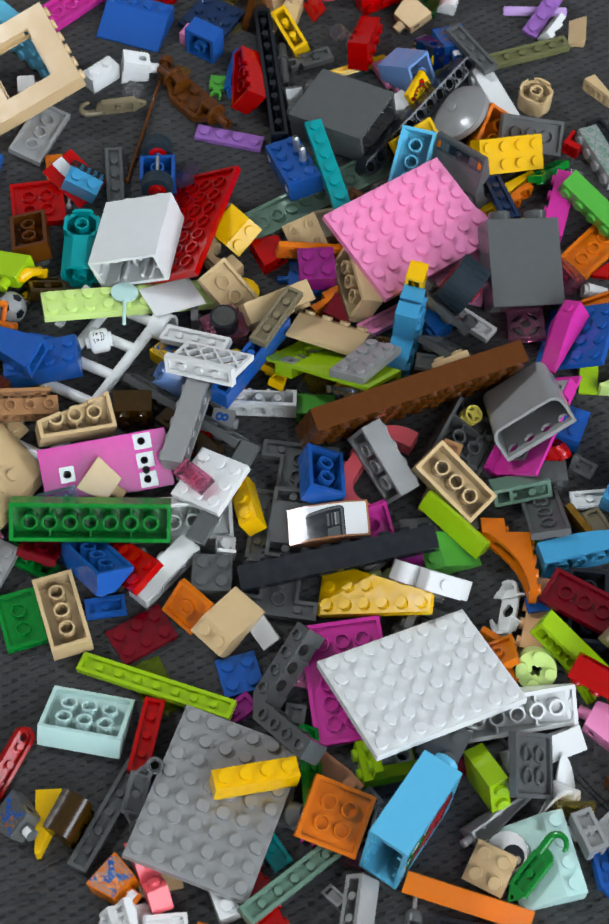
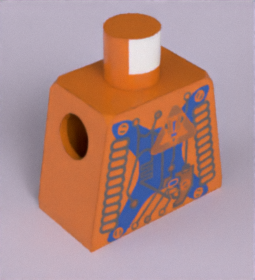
M115 852L86 882L87 887L94 895L112 905H116L123 897L131 896L134 904H137L141 899V894L136 891L140 885L139 881Z

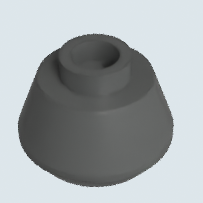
M291 801L286 806L284 812L285 823L293 831L296 829L303 810V804L297 801Z

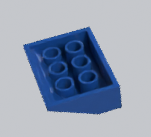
M107 0L96 37L158 53L175 19L174 6L153 0Z

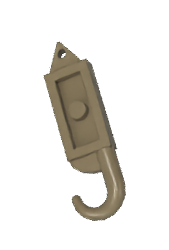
M135 96L101 100V102L97 103L96 109L84 110L83 108L89 105V102H83L78 110L81 115L91 117L133 112L147 105L145 100L135 98Z

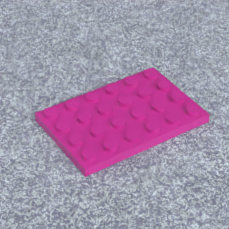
M377 615L307 625V627L325 638L320 648L315 651L310 659L308 667L306 666L304 669L313 727L318 728L319 742L329 747L362 741L363 739L318 670L317 661L383 638L380 617Z

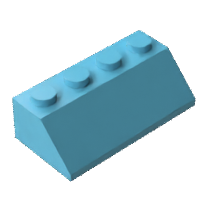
M407 125L402 126L388 182L432 159L437 132Z

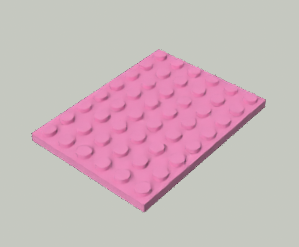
M437 157L323 215L322 218L384 302L401 294L411 260L429 264L427 278H431L458 263L466 254L471 256L478 252V227L486 221Z

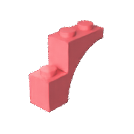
M131 862L152 915L161 914L173 909L174 905L168 885L161 873Z

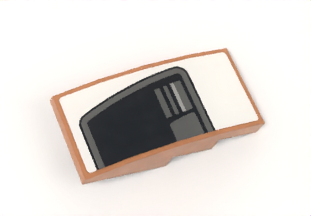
M367 499L328 502L287 510L289 548L319 547L323 544L339 543V541L346 539H358L365 535L371 536Z

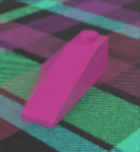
M566 299L550 323L541 362L553 374L557 372L590 316L581 301Z

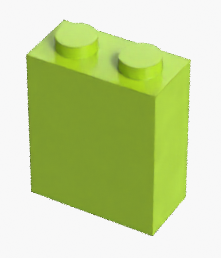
M480 743L464 751L466 776L491 813L504 810L507 806L511 805L510 791L508 789L509 778L484 744Z

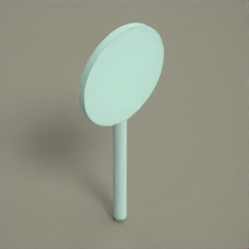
M122 282L115 284L111 288V296L115 300L123 302L122 324L126 325V302H131L137 298L138 289L133 284Z

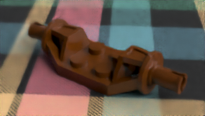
M164 63L158 66L157 72L164 77L163 85L167 89L170 103L192 122H207L209 125L218 123L225 130L232 125V121L224 115L225 107L184 75L180 68L175 67L170 70Z

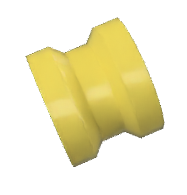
M470 405L459 413V418L470 426L480 422L483 416L481 409L476 405Z

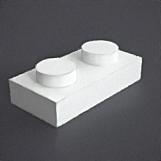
M560 13L552 18L537 37V40L542 41L553 38L555 36L554 32L563 26L562 22L566 18L565 15Z

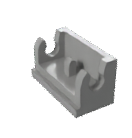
M591 806L571 813L568 824L586 861L592 859L597 853H600V855L605 853L609 843Z

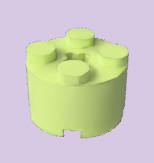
M528 646L519 653L520 664L515 665L516 678L520 679L518 682L523 687L553 684L557 677L555 657L544 647ZM532 666L540 667V670H533Z

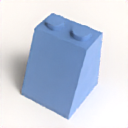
M397 47L377 64L381 79L400 90L402 89L404 92H406L419 70H424L431 84L436 80L428 50Z

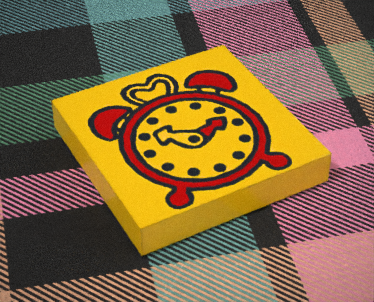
M424 70L418 71L404 93L409 106L414 104L431 85Z

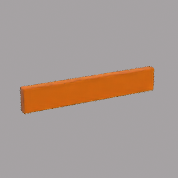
M410 870L407 871L401 891L402 893L498 924H532L535 914L534 910Z

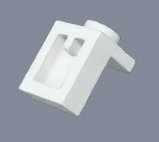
M216 535L215 554L233 555L234 561L236 556V537Z

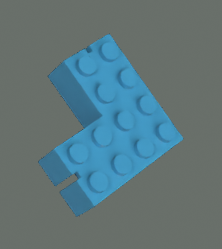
M407 284L403 286L395 311L393 332L390 343L401 347V354L387 365L388 367L401 370V379L410 376V369L412 370L414 355L417 354L419 347L417 341L420 335L423 334L424 317L428 297H425L426 289Z

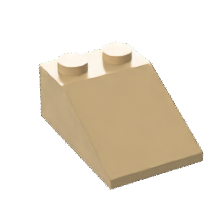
M235 586L199 619L191 631L219 657L227 658L266 612Z

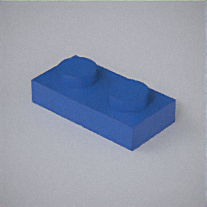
M124 594L84 599L87 621L127 615Z

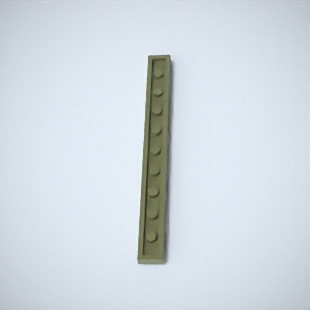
M562 35L489 55L498 64V69L568 52L571 46L565 36ZM450 64L434 68L433 71L436 79Z

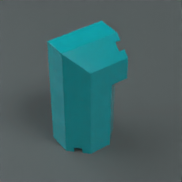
M75 209L70 216L66 215L64 217V243L60 273L61 279L65 280V283L66 281L69 282L71 287H83L85 284L92 287V283H98L97 278L88 265V261L101 219L98 215H94L91 209Z

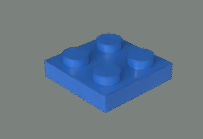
M254 650L214 661L224 697L235 698L245 691L248 694L253 693L262 679Z

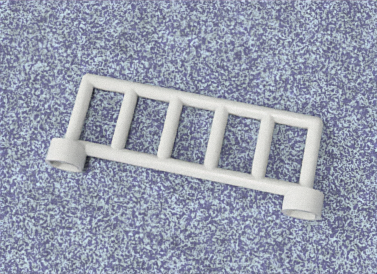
M154 313L152 316L148 314L126 316V318L144 324L146 327L134 343L112 334L113 347L126 352L114 369L82 357V369L105 378L92 397L57 381L40 384L38 387H51L52 392L79 404L93 397H99L107 391L110 393L151 338L160 341L159 336L167 324L178 326L177 316L170 313L158 317ZM95 318L88 323L77 337L81 350L86 345L85 338L89 337V331L99 329L107 318ZM19 439L34 458L38 460L37 450L42 449ZM69 442V443H63V444H57V445H54V446H52V447H58V446H63V445H69L71 442ZM70 471L64 472L63 475L65 478L68 477Z

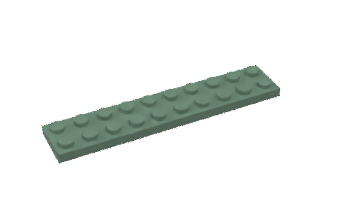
M391 156L374 175H357L355 172L356 160L339 167L347 192L351 187L360 192L371 189L372 184L389 177L394 157ZM323 179L324 191L292 202L285 193L244 213L262 229L255 239L277 235L283 232V225L312 213V211L332 208Z

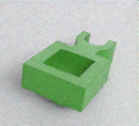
M211 75L209 91H211L210 96L212 98L214 95H218V100L221 101V92L226 91L224 90L226 76Z

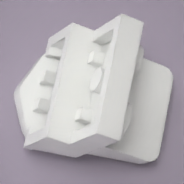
M131 896L123 897L116 905L106 907L99 914L100 921L98 924H143L142 916L151 915L146 903L135 905L132 902Z

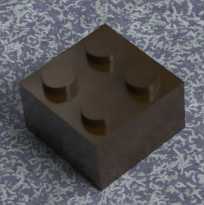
M152 390L113 391V411L117 427L120 429H129L130 427L147 429L149 426H154Z

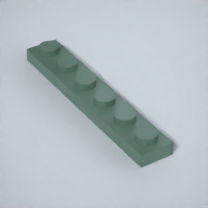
M317 846L239 906L236 911L247 924H257L343 855Z

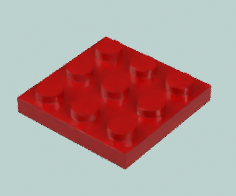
M51 180L9 184L12 216L44 209L50 226L64 224V217L66 216L64 193Z

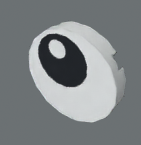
M501 831L493 835L488 841L520 858L512 875L516 874L529 857V847L525 839L517 833Z

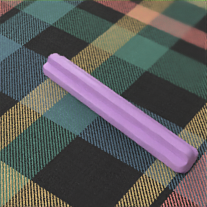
M504 6L503 15L532 16L538 7ZM558 7L552 17L563 13L566 17L567 8Z

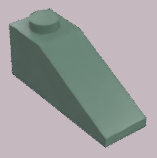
M505 476L488 480L489 488L497 495L493 500L495 508L552 497L550 478Z

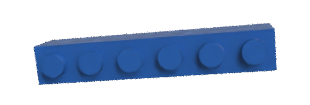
M289 317L266 349L250 341L240 352L253 354L254 360L236 377V384L233 387L215 383L211 386V400L226 409L230 407L265 364L266 357L273 354L286 338V332L290 327Z

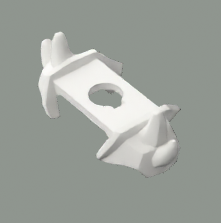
M514 580L503 581L502 586L494 596V599H501L502 601L498 624H495L493 619L489 620L491 630L501 637L516 631L521 622L517 618L520 597L525 596V593L519 591L518 583ZM511 606L513 608L512 614L505 617V611Z

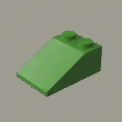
M436 532L439 551L423 554L425 568L445 574L482 566L480 558H473L446 532Z

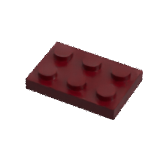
M159 604L105 632L106 637L122 663L130 665L178 638L177 632L163 610H161Z

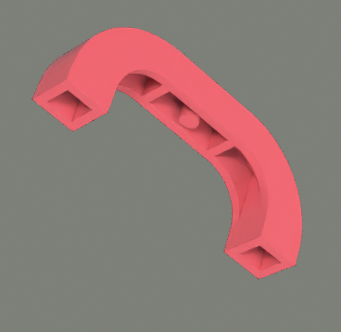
M386 425L389 435L397 443L398 450L409 456L418 441L419 433L404 426ZM352 448L349 454L350 458L348 461H344L346 496L343 501L362 500L355 494L353 487L365 468Z

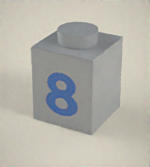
M214 407L211 416L213 419L233 431L238 429L239 419H236V411Z

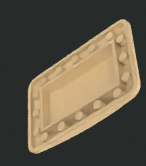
M0 423L1 530L9 522L10 497L32 496L43 484L39 461L2 423Z

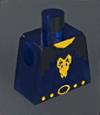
M426 34L414 39V49L428 50L433 71L443 68L449 63L450 56L445 54L444 43Z

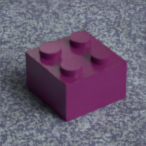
M333 247L297 249L296 261L299 281L307 279L312 290H327L336 285L337 276Z

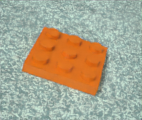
M317 773L315 774L293 836L355 860L377 797Z

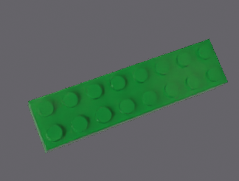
M11 496L9 500V541L171 543V498Z

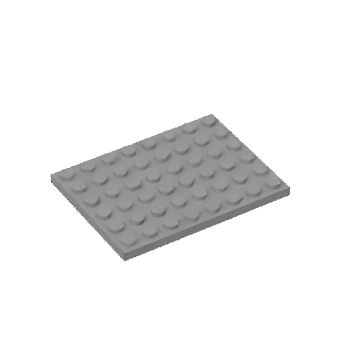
M187 705L163 759V769L156 775L124 849L122 858L234 902L245 903L252 893L291 787L213 800L209 783L211 770L296 755L274 737ZM296 756L297 762H298V766H299V765H300V759Z

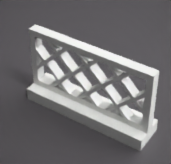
M186 341L174 353L167 352L164 355L165 372L229 387H233L236 384V377L254 360L253 354L193 341Z

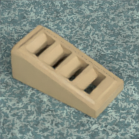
M595 74L585 78L582 89L609 108V90Z

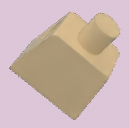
M403 0L394 13V19L397 23L392 29L397 34H400L404 29L412 33L432 19L431 11L418 0Z
M100 457L96 458L77 486L78 489L95 497H109L110 495L113 497H123L127 492L118 486L122 478Z

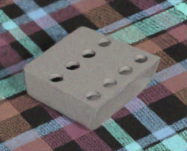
M542 362L531 364L487 391L483 396L495 443L508 462L577 421L556 378ZM568 415L566 420L560 422L563 416ZM551 425L548 431L543 432L545 427ZM535 435L531 441L526 442L530 436ZM518 445L515 451L510 452L512 447Z

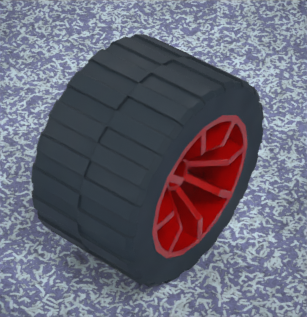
M466 254L441 283L433 298L453 314L459 315L481 292V288L490 277L491 272L469 254Z

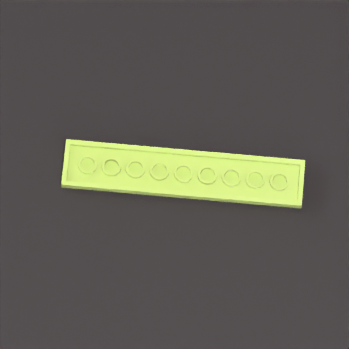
M192 280V283L207 303L199 305L198 310L214 309L218 306L197 280ZM163 283L134 285L138 289V296L135 300L126 302V316L153 314L139 289ZM112 287L40 293L45 322L122 316L123 302H119L111 296ZM191 308L180 310L177 312L191 311Z

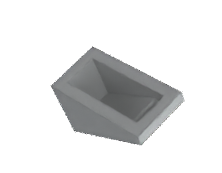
M330 883L321 893L341 914L343 894ZM331 887L332 890L326 894L325 892Z

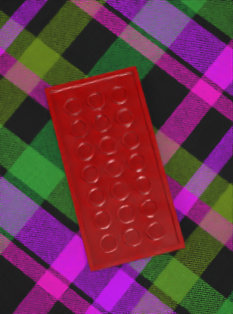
M238 165L181 179L174 199L184 216V222L169 280L141 284H157L199 276L241 172Z

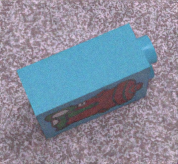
M424 750L369 830L359 866L395 890L451 805L462 776L452 758L443 753H436L434 756Z

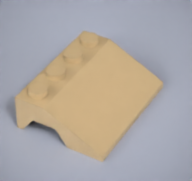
M306 309L305 312H299L285 336L348 355L367 339H370L372 333L368 332L366 327L357 326L355 328L350 326V322L340 320L339 323L333 321L331 316L323 315L320 317L316 315L315 311Z

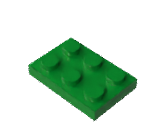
M30 587L1 595L0 624L8 654L48 643L34 588Z

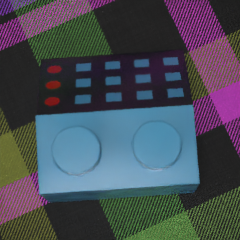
M74 159L61 189L93 204L106 175Z

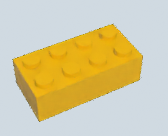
M542 134L470 140V148L488 157L490 175L544 169Z

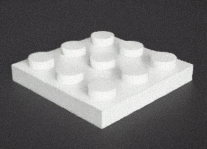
M202 447L170 494L175 499L220 517L251 469L246 464Z

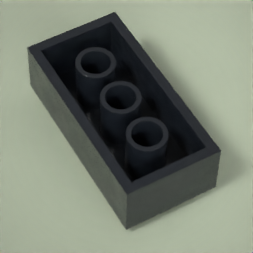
M569 567L568 573L609 593V571ZM564 616V622L596 654L605 653L607 647L598 639L600 634Z

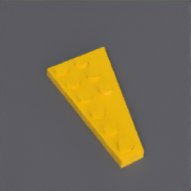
M352 569L322 576L317 616L320 618H343L377 615H432L435 595L423 589Z

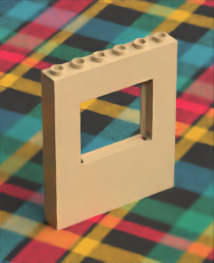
M40 2L0 25V55L31 38L50 73L49 76L11 98L0 80V136L86 86L83 80L86 76L81 68L77 69L76 66L79 65L74 56L71 57L69 55L72 51L67 43L63 44L62 41L65 40L60 31L57 32L55 30L58 26L53 19H49V16H51L46 6L43 8Z

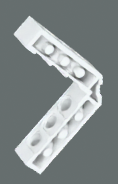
M207 323V333L215 334L212 329H209L210 324ZM243 389L228 410L236 411V415L296 418L297 390L286 389V391L281 392L271 389ZM210 398L209 404H210L213 408H214V407H217V408L226 409V408L220 406L219 404L213 402V401L211 400V398Z

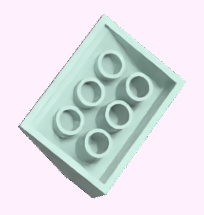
M54 685L37 725V745L120 759L135 699Z
M562 808L543 812L501 828L499 832L511 831L524 838L529 847V855L539 846L545 836L552 831L563 832L569 840V848L566 853L562 852L564 843L561 839L556 838L551 843L548 849L554 856L552 867L527 899L522 898L518 900L519 906L538 910L585 899L588 889Z

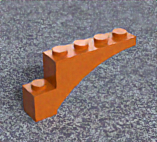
M481 518L479 532L491 542L489 549L499 555L515 572L524 588L528 604H536L537 595H541V584L537 583L539 570L535 569L537 558L536 554H533L534 540H531L529 532H509V527L505 526L504 518Z

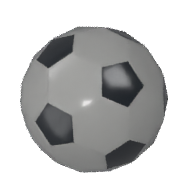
M11 291L0 295V300L8 302L6 321L16 323L21 321L27 312V304L23 296ZM0 307V320L2 317V307Z

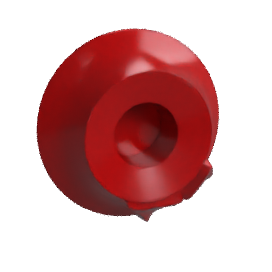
M554 439L544 461L558 460L560 462L571 458V452L566 443L559 439Z

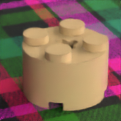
M542 78L523 81L518 95V109L524 114L536 118L546 114L550 109L553 97L551 84Z

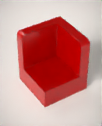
M572 130L563 142L561 152L577 159L581 154L582 145L574 141L576 131Z

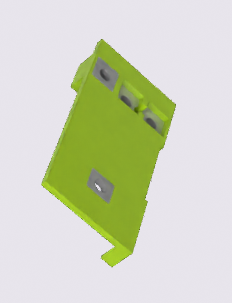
M298 341L266 357V361L275 363V374L290 379L305 372L364 391L378 387L387 381L393 382L401 379V370L385 366L364 385L330 377L329 369L347 355L303 341Z

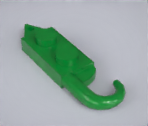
M552 831L547 834L508 883L510 885L509 903L522 898L527 899L552 867L554 856L548 847L556 838L563 841L564 847L562 852L566 853L569 848V840L563 832Z

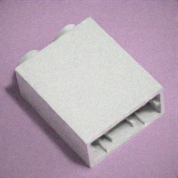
M171 192L106 202L88 261V265L101 287H113L115 284L122 282L134 285L169 280L184 222V216Z

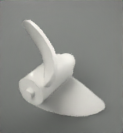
M565 755L560 756L556 777L553 780V799L545 801L539 814L546 812L558 800L575 806L581 799V791L575 788L572 766Z

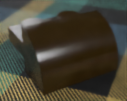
M61 276L48 277L46 279L32 277L25 282L28 302H41V292L68 290L65 280H62Z
M63 788L42 827L51 836L58 838L66 847L73 850L80 841L86 825L91 821L94 812L91 809L92 803L81 795Z

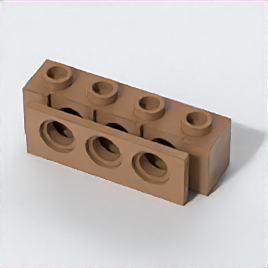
M51 387L0 388V423L37 421L59 412L58 396L49 395Z

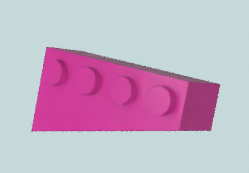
M558 169L557 174L552 176L550 185H553V190L548 191L546 200L549 201V205L544 206L546 217H558L561 243L571 203L564 199L557 189L573 172Z

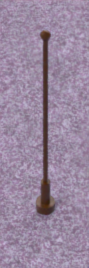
M161 55L159 65L164 63L168 68H171L173 63L172 57ZM159 73L157 76L158 82L138 140V144L127 177L124 178V182L126 184H129L131 182L130 176L140 149V145L150 118V114L161 81L164 80V77Z

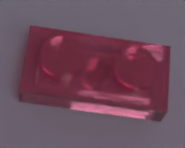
M187 458L173 472L177 478L200 495L215 482L210 475Z

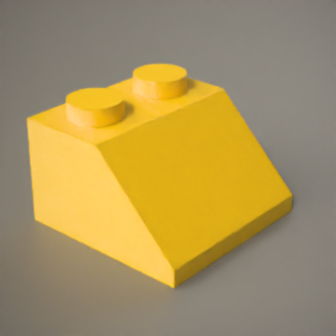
M231 203L224 211L215 237L239 257L262 229Z

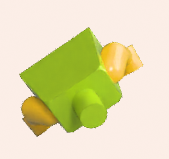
M0 251V292H6L9 287L21 288L27 280L34 276L41 279L48 278V268L35 267L31 255Z

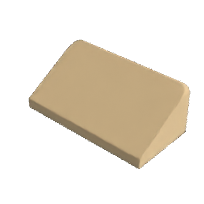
M587 16L569 21L568 43L570 46L584 48Z

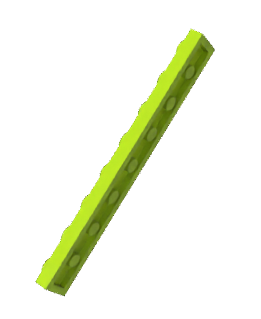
M85 651L76 667L78 673L157 699L166 700V702L186 708L189 705L229 721L237 705V701Z

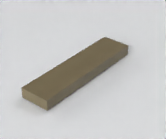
M287 285L250 335L249 341L266 349L302 299L303 292Z

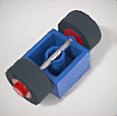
M151 134L142 143L140 187L141 195L143 196L156 195L158 193H176L175 154H173V143L166 135Z

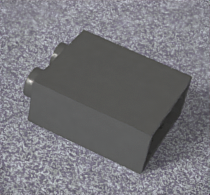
M322 69L314 80L310 79L307 81L302 97L297 103L292 102L286 112V119L290 122L292 136L297 135L301 141L310 144L304 128V122L321 119L333 152L356 161L374 145L396 118L394 92L326 69Z
M541 209L523 212L524 218L510 219L509 211H495L488 214V220L478 227L480 264L491 272L490 277L482 287L484 313L555 310L564 303L558 217H546L545 210Z

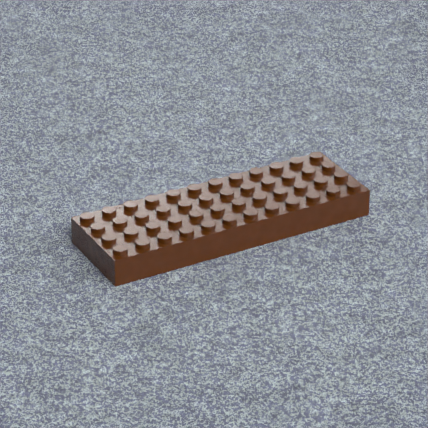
M520 339L311 408L296 426L295 431L303 450L307 443L317 446L324 442L331 444L336 442L339 437L344 436V439L351 437L354 432L379 418L387 425L392 419L399 421L406 418L407 414L417 415L428 407L430 410L440 406V403L446 402V404H449L460 396L467 398L472 396L475 391L485 392L490 389V386H497L517 374L519 370L524 368V364L529 359Z

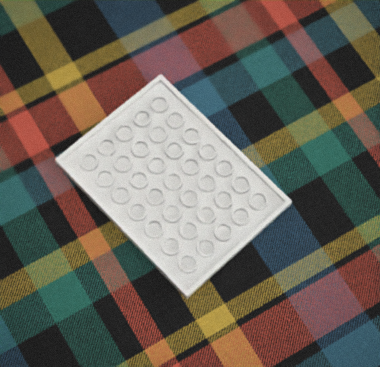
M463 609L317 661L318 670L376 761L525 704L527 701L524 692Z

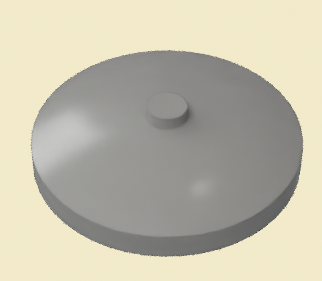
M476 86L459 87L429 117H431L438 132L442 131L459 141L470 135L481 125L488 113L489 100L483 90Z

